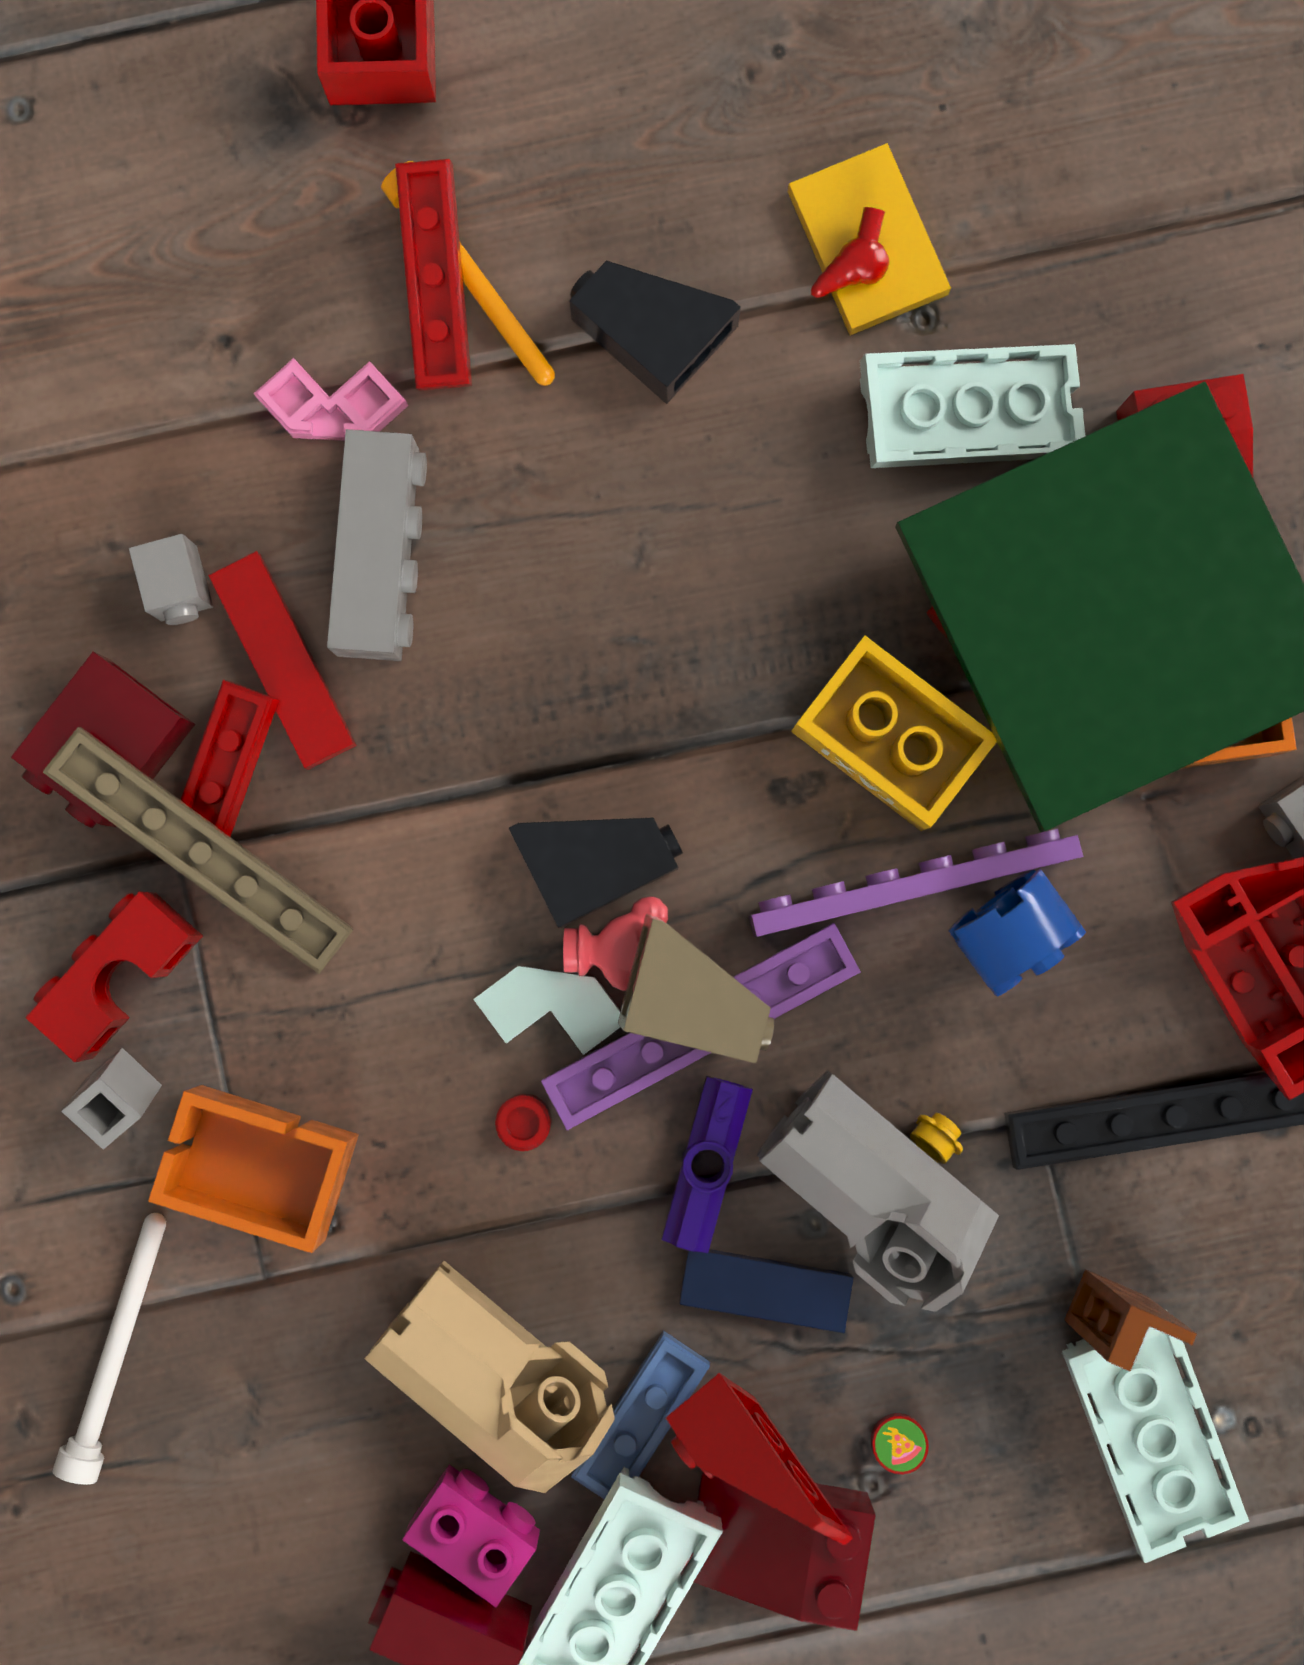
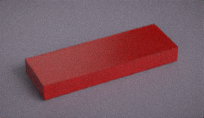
M223 680L181 801L231 837L279 699L234 682Z

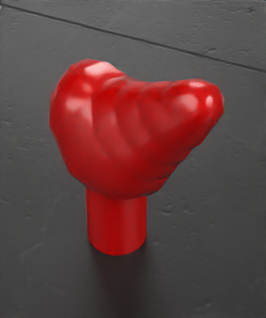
M864 207L857 238L847 242L832 263L818 277L811 288V295L813 297L820 298L841 288L858 283L866 285L875 284L885 276L889 267V256L884 247L878 242L885 215L883 210Z

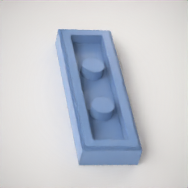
M663 1330L613 1407L615 1420L594 1454L572 1471L571 1478L605 1499L623 1467L629 1469V1477H639L671 1427L666 1417L692 1395L709 1369L710 1361Z

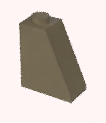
M646 914L618 1019L619 1026L626 1032L757 1063L759 1051H766L773 1036L774 1018L769 1017L771 1008L658 917Z

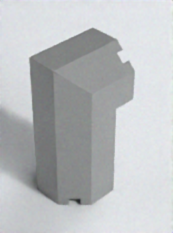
M827 1070L795 1102L798 1107L789 1117L784 1115L757 1153V1157L763 1165L848 1236L850 1248L855 1245L857 1250L853 1260L857 1275L890 1303L906 1306L909 1298L924 1301L921 1309L937 1312L963 1294L999 1215Z

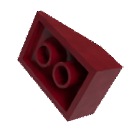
M702 1471L697 1502L698 1500L703 1502L707 1512L721 1518L723 1532L695 1578L694 1583L801 1622L857 1631L876 1516L868 1493L816 1483L853 1536V1539L844 1546L718 1477L708 1478Z

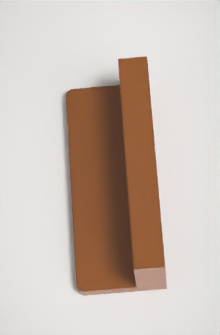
M1086 1269L1064 1319L1107 1362L1127 1371H1131L1149 1327L1190 1345H1193L1197 1336L1196 1332L1149 1297Z

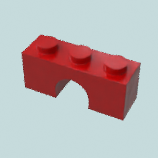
M139 891L136 895L130 893L123 897L110 911L108 917L112 922L99 936L93 934L85 939L73 952L71 959L75 963L61 978L59 976L51 978L38 990L33 998L37 1005L25 1018L74 1063L93 1059L130 1018L114 1003L110 995V979L119 965L129 961L137 965L150 978L167 977L203 937L197 929L157 893Z

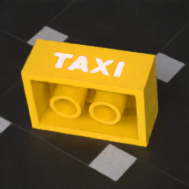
M865 635L791 731L920 831L933 826L997 742L990 730Z

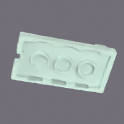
M1075 344L865 354L860 360L861 394L866 400L868 410L866 445L867 454L870 455L871 468L1030 460L1041 457L1085 436L1083 409L1072 408L1071 394L1080 387ZM1013 359H1032V360H1030V361H1008V362H1006L1007 360H1013ZM981 361V363L954 364L955 362ZM927 363H929V365H922V366H902V365H906V364H927Z
M1149 1327L1131 1371L1107 1362L1084 1339L1075 1342L1076 1346L1072 1343L1066 1344L1068 1349L1062 1351L1134 1545L1144 1563L1187 1547L1183 1536L1198 1530H1202L1205 1536L1210 1538L1249 1522L1183 1341ZM1174 1355L1179 1359V1362L1181 1364L1183 1373L1185 1375V1378L1183 1379L1181 1377ZM1088 1393H1090L1097 1413H1094L1092 1405L1087 1395ZM1192 1405L1195 1409H1197L1199 1413L1200 1419L1204 1427L1203 1429H1201L1199 1426ZM1107 1444H1109L1111 1452L1116 1462L1115 1464H1113V1461L1107 1448ZM1212 1458L1217 1462L1222 1476L1221 1479L1218 1477ZM1126 1495H1128L1132 1508L1134 1510V1514H1132L1128 1501L1126 1499Z
M623 1467L527 1634L524 1653L518 1665H645L723 1532L721 1518L707 1512L703 1502L699 1500L697 1503L688 1500L685 1503H675L666 1499L654 1490L648 1481L637 1476L629 1477V1469ZM663 1605L661 1611L659 1612L658 1616L656 1617L658 1611L660 1610L661 1606Z

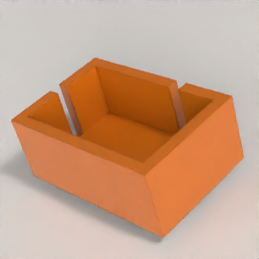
M200 1085L183 1092L168 1141L180 1144L194 1137L192 1145L183 1143L164 1152L148 1202L313 1253L326 1240L359 1134L315 1120H310L298 1127L301 1119L299 1115Z

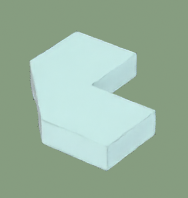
M517 966L473 999L505 1043H508L549 1011L553 1013L583 1055L620 1028L618 1024L620 1009L597 978L593 976H579V974Z

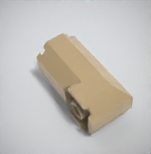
M445 1261L430 1275L418 1290L419 1292L401 1310L365 1357L367 1362L515 1487L546 1493L594 1454L615 1420L612 1403L606 1407L603 1391L608 1388L605 1371L571 1342H556L551 1347H546Z

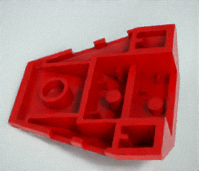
M1304 857L1221 873L1171 901L1185 947L1241 1042L1288 1100H1292L1304 1093Z

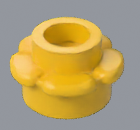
M934 1113L932 1117L926 1115L918 1116L917 1127L910 1134V1138L928 1156L938 1163L946 1164L954 1153L957 1155L962 1153L963 1147L957 1141L961 1131L950 1119L940 1113Z

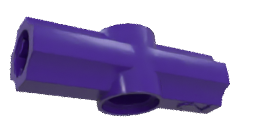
M706 1076L688 1143L682 1154V1165L661 1237L662 1241L693 1252H709L726 1186L733 1174V1161L752 1095V1088L720 1078ZM705 1149L714 1150L723 1158L720 1171L715 1176L709 1178L697 1175L691 1167L694 1156L699 1151Z

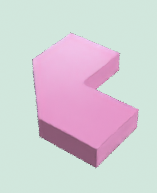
M294 358L253 393L293 438L345 440L346 429L380 432L408 407L406 400L370 361L330 397Z

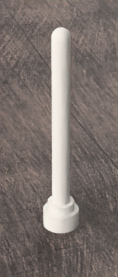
M160 1213L149 1214L143 1222L76 1436L69 1437L67 1445L59 1448L52 1472L56 1477L75 1484H93L98 1480L104 1461V1455L100 1452L102 1444L98 1439L166 1228V1219Z

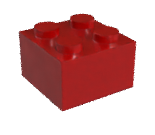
M316 0L317 74L330 105L436 103L434 0Z

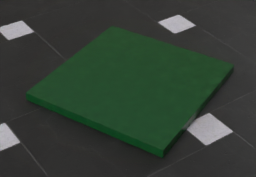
M1206 381L897 522L895 526L1040 833L1304 712V582Z

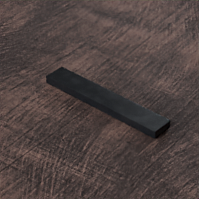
M1264 1071L1005 1112L1004 1117L1013 1168L1020 1170L1304 1125V1093L1292 1100L1286 1099Z

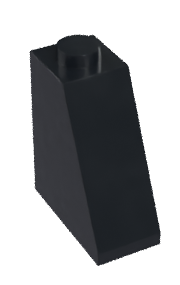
M607 260L595 273L589 270L577 280L570 292L572 298L569 300L572 320L666 404L736 330L739 325L741 307L731 299Z
M653 817L517 823L509 827L558 928H563L678 870L679 867L674 858L683 854L669 824L659 829Z

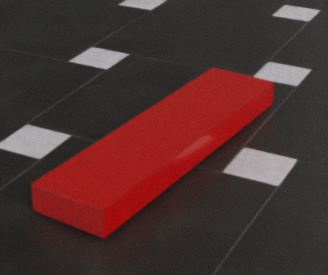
M450 159L397 163L395 167L416 389L420 391L472 386L453 163Z
M256 551L208 575L268 696L279 699L276 712L303 767L310 770L357 746L261 554Z

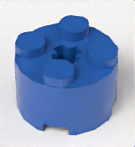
M1034 869L999 888L994 892L996 896L987 901L976 912L973 908L970 909L948 930L995 996H1000L1016 986L1022 980L1020 974L1030 968L1036 976L1051 969L1065 957L1061 950L1078 941L1086 933L1041 869L1037 872Z

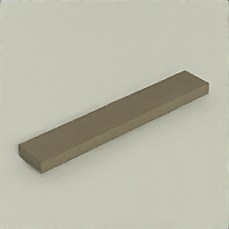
M78 727L44 769L43 773L318 974L321 973L352 933L353 928L82 727Z

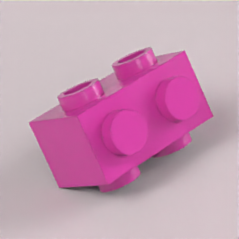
M449 1464L411 1518L402 1540L494 1607H497L536 1551L540 1529L535 1526L536 1522L532 1515L523 1507L514 1502H508L505 1505L488 1492L489 1486L480 1476L468 1469H462L459 1472Z

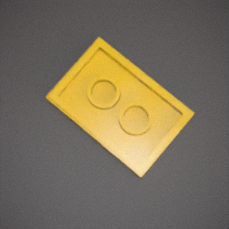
M888 143L789 183L787 192L822 273L840 253L843 246L850 240L857 238L864 207H872L885 212L878 242L884 247L889 256V267L885 276L875 284L866 285L858 283L832 292V296L850 336L949 294L951 290L950 284Z

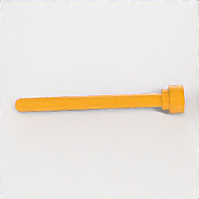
M394 168L383 180L381 189L393 206L399 209L396 168ZM460 242L463 283L534 380L542 386L550 385L555 378L554 369Z

